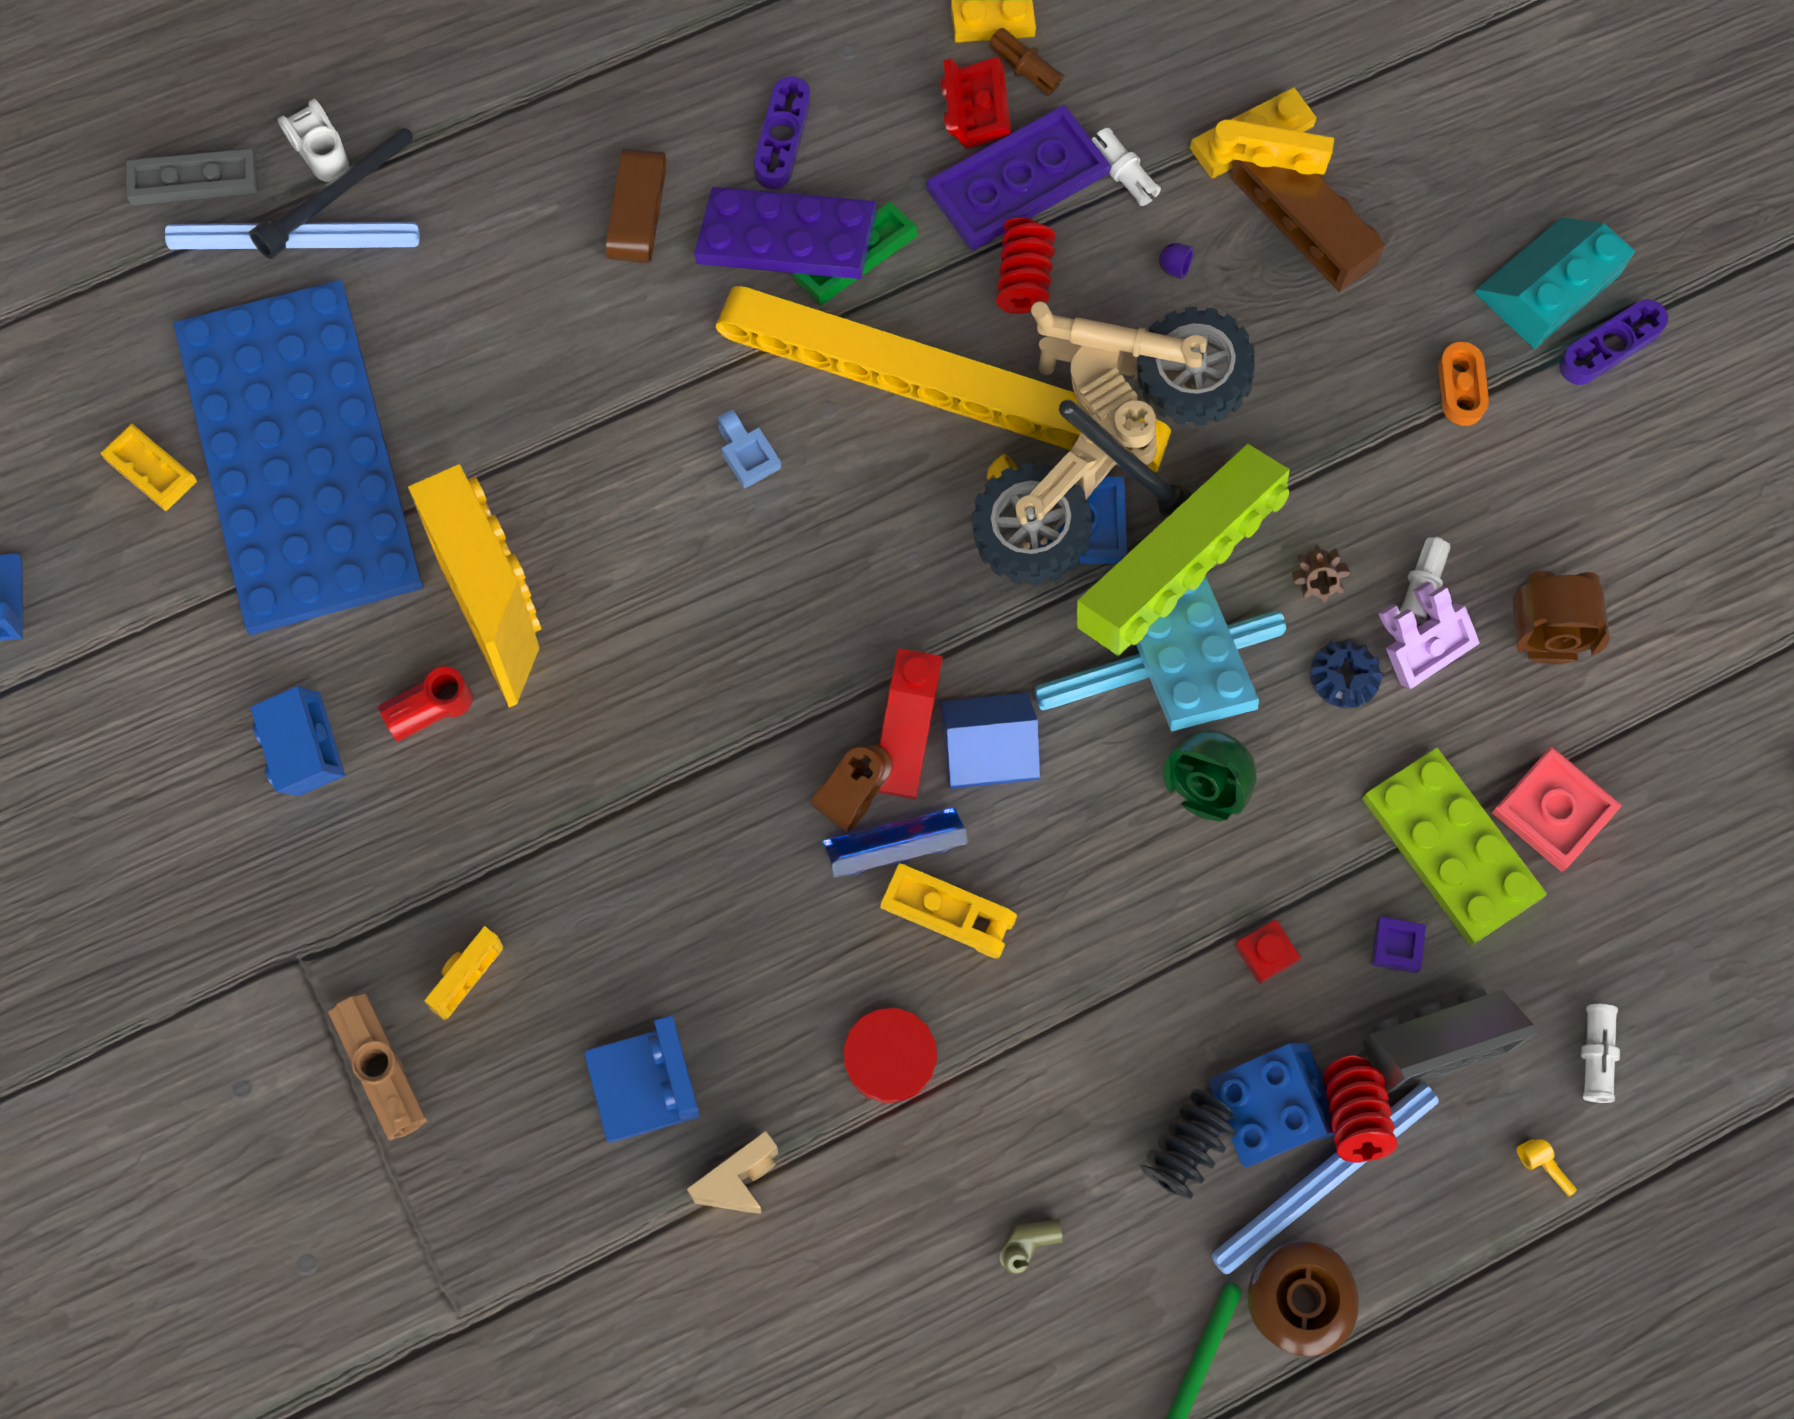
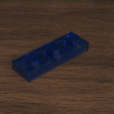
M955 807L826 839L823 840L828 863L835 878L843 875L856 876L862 874L867 869L886 864H903L911 858L930 853H947L957 846L968 844L965 827Z

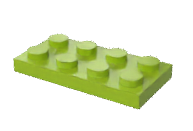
M1435 748L1371 789L1362 797L1369 810L1470 947L1547 895L1546 891L1438 748Z

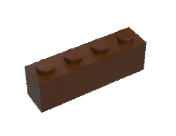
M1234 161L1230 175L1231 180L1339 293L1377 265L1385 246L1379 233L1372 226L1366 225L1353 212L1351 204L1344 197L1338 196L1326 184L1323 175L1315 173L1302 174L1287 168L1275 166L1261 167L1252 162Z

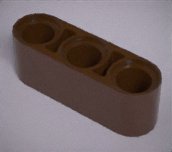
M622 149L607 232V259L641 263L651 262L665 181V153Z

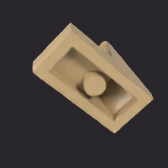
M765 1131L687 1189L689 1196L695 1204L761 1214V1207L742 1180L749 1176L752 1181H755L775 1166L772 1158L778 1155L777 1145Z

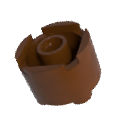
M1537 571L1527 577L1528 583L1515 592L1512 601L1517 650L1520 653L1523 649L1528 651V659L1550 664L1578 661L1577 653L1590 649L1591 656L1601 652L1608 645L1609 632L1604 589L1600 584L1597 574L1584 572L1577 575L1555 576L1550 571Z

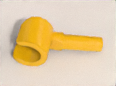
M1531 1139L1516 1148L1521 1162L1528 1170L1542 1165L1567 1196H1571L1577 1191V1188L1557 1166L1558 1164L1553 1159L1554 1151L1547 1141Z

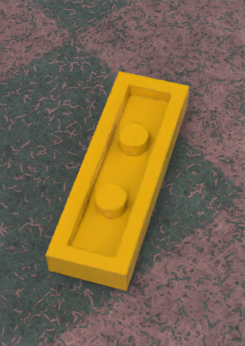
M1294 87L1231 120L1305 132L1314 127L1317 117ZM1216 127L1193 138L1190 144V150L1211 179L1231 170L1235 159H1232L1227 164H1218L1211 159L1209 151L1214 140Z

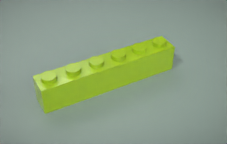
M1249 444L1243 447L1077 600V628L1118 656L1131 644H1138L1146 635L1149 627L1160 616L1164 618L1172 612L1180 597L1188 590H1195L1204 580L1206 573L1216 563L1222 564L1229 558L1234 546L1244 537H1251L1269 513L1272 511L1277 512L1284 506L1289 497V489H1287L1289 468Z

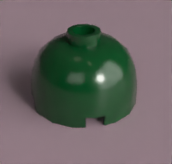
M1204 730L1188 735L1172 750L1164 761L1162 776L1170 794L1176 789L1179 795L1187 799L1181 804L1187 811L1203 819L1221 822L1228 820L1231 814L1237 813L1238 815L1247 805L1255 788L1257 771L1254 758L1248 749L1235 737L1221 731Z

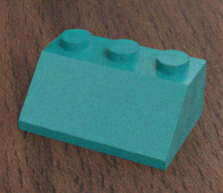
M1561 217L1478 287L1475 294L1528 344L1536 349L1619 278L1635 250L1605 223Z

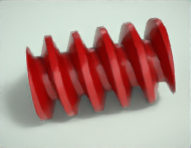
M1013 218L1006 220L1004 224L1005 233L1002 237L1003 249L1000 255L1002 263L999 266L1000 278L997 282L998 294L996 296V304L1008 313L1025 314L1031 312V308L1035 303H1047L1050 300L1049 291L1046 289L1052 283L1051 277L1048 274L1053 270V263L1050 259L1054 256L1055 250L1051 244L1056 240V233L1050 227L1032 219Z
M1351 1055L1333 1061L1325 1069L1323 1079L1329 1102L1328 1108L1332 1118L1331 1125L1335 1134L1336 1154L1342 1160L1352 1163L1379 1160L1389 1156L1396 1150L1398 1143L1393 1133L1395 1128L1393 1120L1390 1118L1392 1112L1387 1102L1389 1097L1384 1087L1385 1078L1383 1072L1371 1067L1370 1062L1360 1056Z

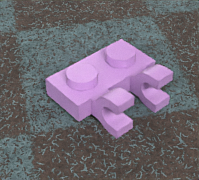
M1428 581L1413 590L1418 603L1431 618L1424 624L1416 627L1417 623L1413 611L1406 609L1400 613L1398 606L1395 604H1391L1378 612L1384 627L1396 640V642L1386 648L1400 685L1409 689L1415 687L1480 644L1466 606L1457 603L1452 605L1448 588L1441 586L1435 590L1433 584Z

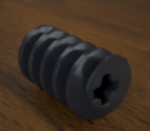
M1194 1089L1190 1095L1193 1105L1183 1104L1180 1108L1179 1113L1183 1120L1172 1119L1168 1128L1173 1136L1164 1134L1159 1137L1157 1143L1162 1151L1150 1150L1146 1157L1150 1166L1140 1165L1141 1170L1162 1188L1174 1195L1190 1200L1194 1194L1185 1184L1187 1180L1202 1184L1205 1180L1197 1170V1166L1200 1164L1211 1169L1215 1166V1162L1207 1153L1209 1149L1224 1153L1227 1149L1218 1138L1219 1135L1223 1134L1235 1138L1237 1132L1229 1123L1231 1119L1236 1118L1234 1113L1217 1098L1199 1089Z

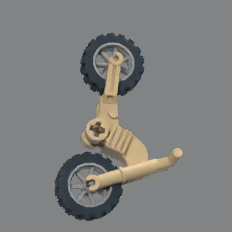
M1037 302L1031 308L1032 315L1037 322L1038 333L1046 335V337L1039 341L1041 350L1038 365L1039 371L1044 375H1049L1054 372L1057 360L1071 362L1072 386L1078 406L1127 449L1128 447L1134 448L1131 452L1146 465L1153 461L1157 452L1155 412L1163 418H1166L1167 415L1172 417L1173 422L1185 425L1187 421L1195 422L1194 426L1207 425L1209 420L1215 419V422L1227 418L1229 411H1237L1243 405V397H1248L1251 392L1255 371L1253 343H1249V334L1243 326L1239 328L1236 325V319L1228 314L1223 317L1218 314L1216 309L1206 307V311H1197V307H1187L1185 312L1178 314L1176 310L1165 315V320L1161 323L1158 320L1154 322L1148 332L1146 328L1142 327L1133 329L1080 317L1071 319L1053 315L1044 302ZM1207 345L1220 352L1207 356ZM1228 361V371L1226 374L1211 368V366ZM1122 375L1132 376L1134 380H1138L1139 388L1143 390V398L1146 403L1138 401L1136 392L1131 389L1128 382L1126 383ZM1206 378L1217 382L1211 387L1203 388ZM1151 404L1155 406V412L1150 406ZM1142 417L1144 422H1138V420ZM1082 433L1071 451L1055 467L1043 464V467L1040 468L1034 467V463L1021 464L1022 468L1013 470L1012 467L1001 471L1002 476L999 478H991L985 484L986 490L984 493H979L976 497L975 512L972 511L975 543L981 559L985 564L987 562L990 564L991 570L996 575L1001 577L1004 574L1009 577V581L1021 584L1023 580L1030 581V585L1043 584L1042 580L1051 578V581L1062 578L1064 571L1067 569L1072 571L1079 564V557L1081 555L1085 556L1089 548V538L1092 536L1090 505L1086 499L1117 463ZM1145 446V450L1139 449V447ZM1015 507L1017 518L1003 517L1009 508ZM1065 522L1063 531L1061 533L1057 532L1060 526ZM999 527L1017 528L1019 530L1006 542L1000 534ZM1048 539L1053 541L1045 547L1039 548L1038 542H1040L1042 545L1047 544ZM1021 542L1024 549L1017 548L1016 546Z

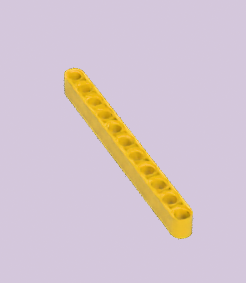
M734 286L731 288L715 326L722 336L734 342L1068 450L1073 448L1081 435V432L1059 413V405L1064 400H1072L1078 405L1075 394L1072 391L748 287ZM1141 417L1138 422H1144V419ZM1156 419L1155 433L1157 452L1153 461L1147 465L1155 473L1159 470L1171 435L1169 426ZM1145 446L1139 447V449L1143 451L1145 450Z

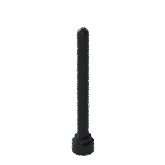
M406 128L398 130L280 220L262 221L250 230V239L258 251L266 258L272 259L286 249L289 234L409 145L413 140L412 132Z
M1064 400L1060 403L1059 413L1158 498L1159 511L1166 518L1192 495L1182 485L1167 484L1074 401Z

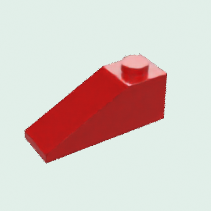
M898 648L880 746L885 748L891 756L893 768L889 778L878 793L915 800L917 798L943 656Z

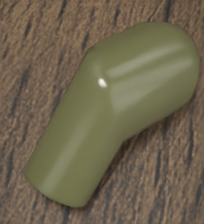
M1059 1218L1016 1225L1000 1250V1262L1003 1267L1012 1274L1023 1273L1029 1267V1261L1038 1246L1062 1243V1230Z

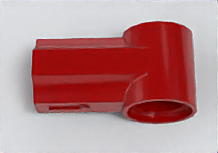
M441 666L428 673L424 682L377 707L392 736L399 742L445 717L455 718L463 715L471 706L473 695L470 687L456 669ZM450 684L458 685V691L452 698L447 700L438 699L440 691L445 686Z

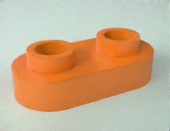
M1455 342L1445 349L1438 363L1442 409L1445 416L1454 424L1470 426L1482 418L1489 404L1485 361L1482 352L1475 345L1468 342ZM1453 365L1462 366L1465 372L1456 371ZM1457 403L1466 404L1469 407V410L1466 411L1461 409L1460 407H1458Z

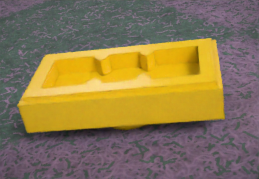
M132 423L100 453L106 462L165 512L197 482L191 472Z
M484 926L463 953L456 952L451 956L442 969L441 974L444 977L424 1000L431 1011L443 1020L450 1017L503 950V945L498 936Z

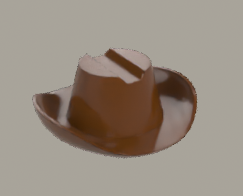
M1297 1241L1276 1248L1257 1265L1249 1282L1248 1307L1254 1324L1271 1343L1295 1355L1319 1356L1336 1350L1350 1336L1358 1317L1359 1295L1352 1272L1338 1253L1319 1243Z

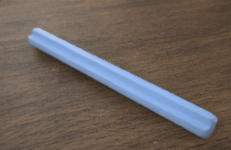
M416 222L304 223L289 234L286 248L416 247L420 241V230ZM260 223L168 224L165 228V241L170 249H257L250 239L249 231Z
M1422 1083L1391 1107L1392 1113L1390 1118L1394 1123L1395 1129L1393 1133L1396 1137L1438 1104L1437 1095L1427 1084ZM1336 1153L1333 1154L1216 1249L1211 1255L1214 1264L1224 1274L1231 1273L1367 1161L1352 1163L1342 1160Z

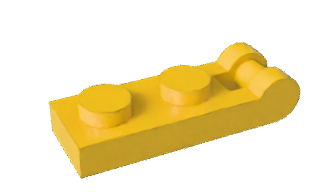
M1222 120L1216 126L1209 154L1211 159L1218 164H1227L1232 159L1252 162L1261 167L1275 166L1296 170L1302 174L1315 173L1324 175L1333 152L1334 138L1235 120Z
M902 863L898 864L881 902V909L973 947L978 952L996 959L1000 958L1005 947L1002 940L1006 930H1011L1017 919V914L1010 909ZM977 916L983 917L990 922L985 933L973 928Z

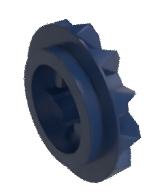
M1349 638L1341 642L1333 643L1330 641L1316 653L1310 668L1311 682L1315 691L1323 700L1340 708H1355L1369 702L1377 693L1383 676L1379 668V657H1374L1368 651L1366 644L1358 645L1352 643ZM1345 659H1348L1351 670L1360 674L1353 676L1347 688L1343 674L1336 673V670L1342 667Z

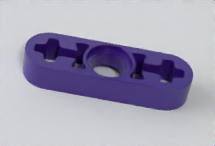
M793 76L782 78L775 84L754 158L755 178L761 186L767 189L784 187L792 176L810 108V89L808 84L801 78ZM790 94H797L798 97L794 99L792 104V113L787 112L786 99L790 97ZM784 125L790 127L794 134L789 139L779 140L771 135V131L777 126ZM774 152L779 154V167L775 169L774 173L767 172V168H770Z
M1641 300L1568 347L1560 361L1559 368L1562 376L1570 383L1576 385L1588 384L1646 347L1660 336L1668 323V314L1665 308L1656 301ZM1640 318L1642 320L1650 318L1653 321L1652 325L1649 323L1644 324L1634 333L1632 328H1634ZM1607 334L1619 336L1624 342V349L1616 351L1608 348L1603 341V336ZM1592 351L1595 354V357H1593L1588 366L1581 365L1577 367L1574 364L1575 359L1582 361L1590 356Z

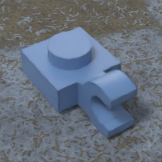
M733 409L717 417L720 423L718 430L728 443V445L722 447V456L743 489L781 469L780 459L760 428L747 433Z

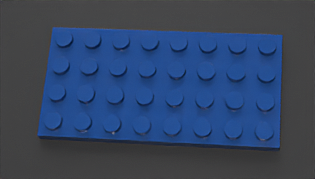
M342 280L173 322L242 616L249 635L423 589L422 579Z

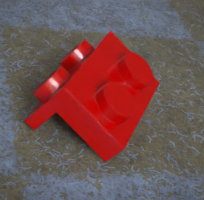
M997 56L963 68H959L952 58L943 60L945 76L940 78V84L948 105V111L944 112V122L950 136H956L965 149L1010 135L1011 126L1004 64Z

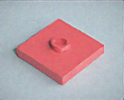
M1551 746L1492 811V814L1563 873L1622 805Z

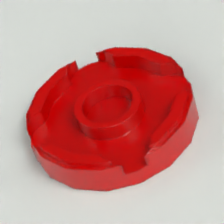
M898 1008L877 1009L861 1017L849 1031L844 1045V1065L852 1085L866 1098L884 1104L904 1101L918 1095L931 1081L937 1063L936 1041L929 1027L915 1014Z

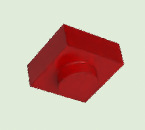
M1276 919L1240 939L1235 944L1236 949L1259 985L1298 963L1301 959Z

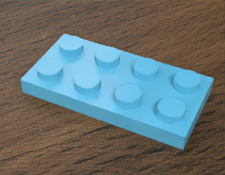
M1205 576L1202 583L1195 590H1188L1178 599L1176 606L1168 616L1164 618L1160 616L1149 627L1144 638L1136 644L1171 731L1258 710L1259 698Z

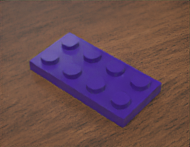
M1062 105L928 179L926 190L970 250L973 251L1005 233L1004 224L1006 220L1013 218L1030 219L1107 176L1111 165L1067 107Z
M712 187L694 252L697 264L861 279L877 213L875 201Z

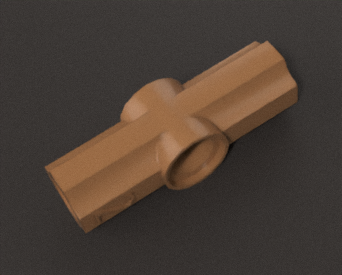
M364 993L358 996H351L337 1003L328 1013L352 1062L353 1072L361 1081L388 1140L404 1137L419 1129L422 1124L427 1122V1119L403 1071L402 1062L395 1054L368 995ZM378 1056L388 1057V1067L383 1074L376 1077H369L367 1075V1066L372 1059Z

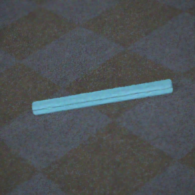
M1276 610L1227 625L1237 649L1282 636L1286 630L1284 617L1280 611ZM1139 653L1037 685L1034 695L1039 708L1045 711L1149 678Z

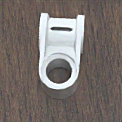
M314 98L308 102V107L288 118L283 115L278 118V122L292 147L300 153L314 175L322 181L330 182L349 168V160L338 132L332 126L321 105Z

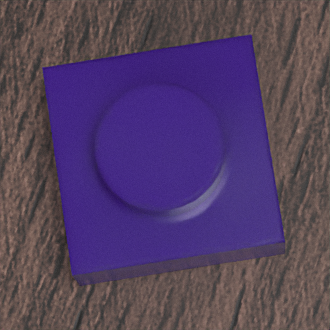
M1380 916L1376 922L1371 965L1417 974L1421 970L1426 925Z

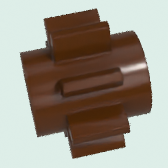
M1317 544L1314 546V550L1306 556L1298 554L1297 558L1302 569L1293 571L1292 575L1295 584H1303L1301 590L1305 599L1314 595L1321 598L1325 603L1328 597L1336 591L1339 593L1344 592L1340 578L1349 576L1350 572L1347 563H1339L1341 557L1338 549L1335 548L1329 553L1321 550ZM1324 571V575L1318 576V572Z

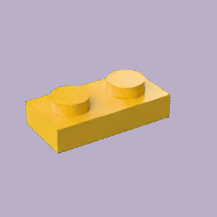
M951 0L955 43L990 40L1000 28H1005L1016 38L1035 37L1036 23L1032 0Z

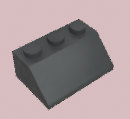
M1481 988L1458 997L1460 1002L1458 1005L1444 1009L1441 1002L1435 1003L1416 1011V1019L1401 1023L1399 1017H1394L1372 1026L1374 1033L1362 1043L1371 1066L1383 1072L1385 1078L1384 1087L1389 1094L1511 1053L1538 1034L1530 1019L1503 990L1487 995L1485 989Z

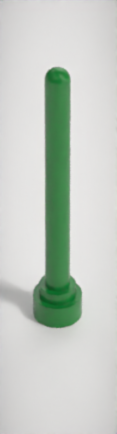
M1228 1283L1223 1287L1165 1419L1188 1418L1241 1297V1289L1237 1284Z

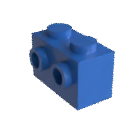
M296 686L250 707L255 721L253 723V732L257 741L262 745L267 762L265 766L266 776L274 787L275 792L301 796L346 776L320 692Z

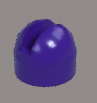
M1182 243L1169 244L1162 250L1159 256L1160 267L1168 275L1184 279L1191 266L1194 248Z

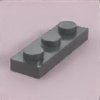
M253 148L126 160L127 198L131 206L258 194L257 157Z

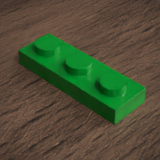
M891 201L877 210L862 276L918 236L917 225ZM793 273L794 281L820 306L858 280Z

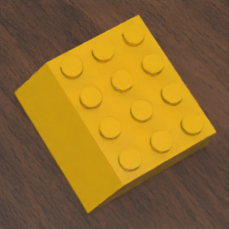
M458 464L410 485L408 489L436 559L510 708L519 701L540 648L535 632L542 630L535 615L537 612L524 580L526 579L515 554H511L505 542V534L495 514L491 515L486 504V496L476 476L467 479L461 465Z

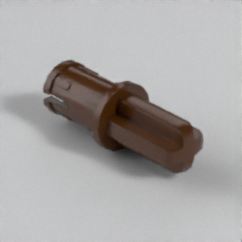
M1005 28L998 29L989 41L990 48L1015 68L1014 73L1017 76L1023 75L1042 90L1046 96H1050L1059 87L1060 83L1057 81L1061 82L1064 74L1057 71L1038 55L1037 48L1032 47L1030 49Z

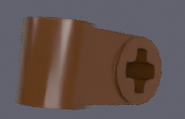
M867 745L851 749L845 754L832 775L817 790L811 805L848 833L865 815L873 798L889 778L893 768L890 754L879 745ZM870 757L872 761L869 764V768L873 773L864 775L865 764L861 759Z

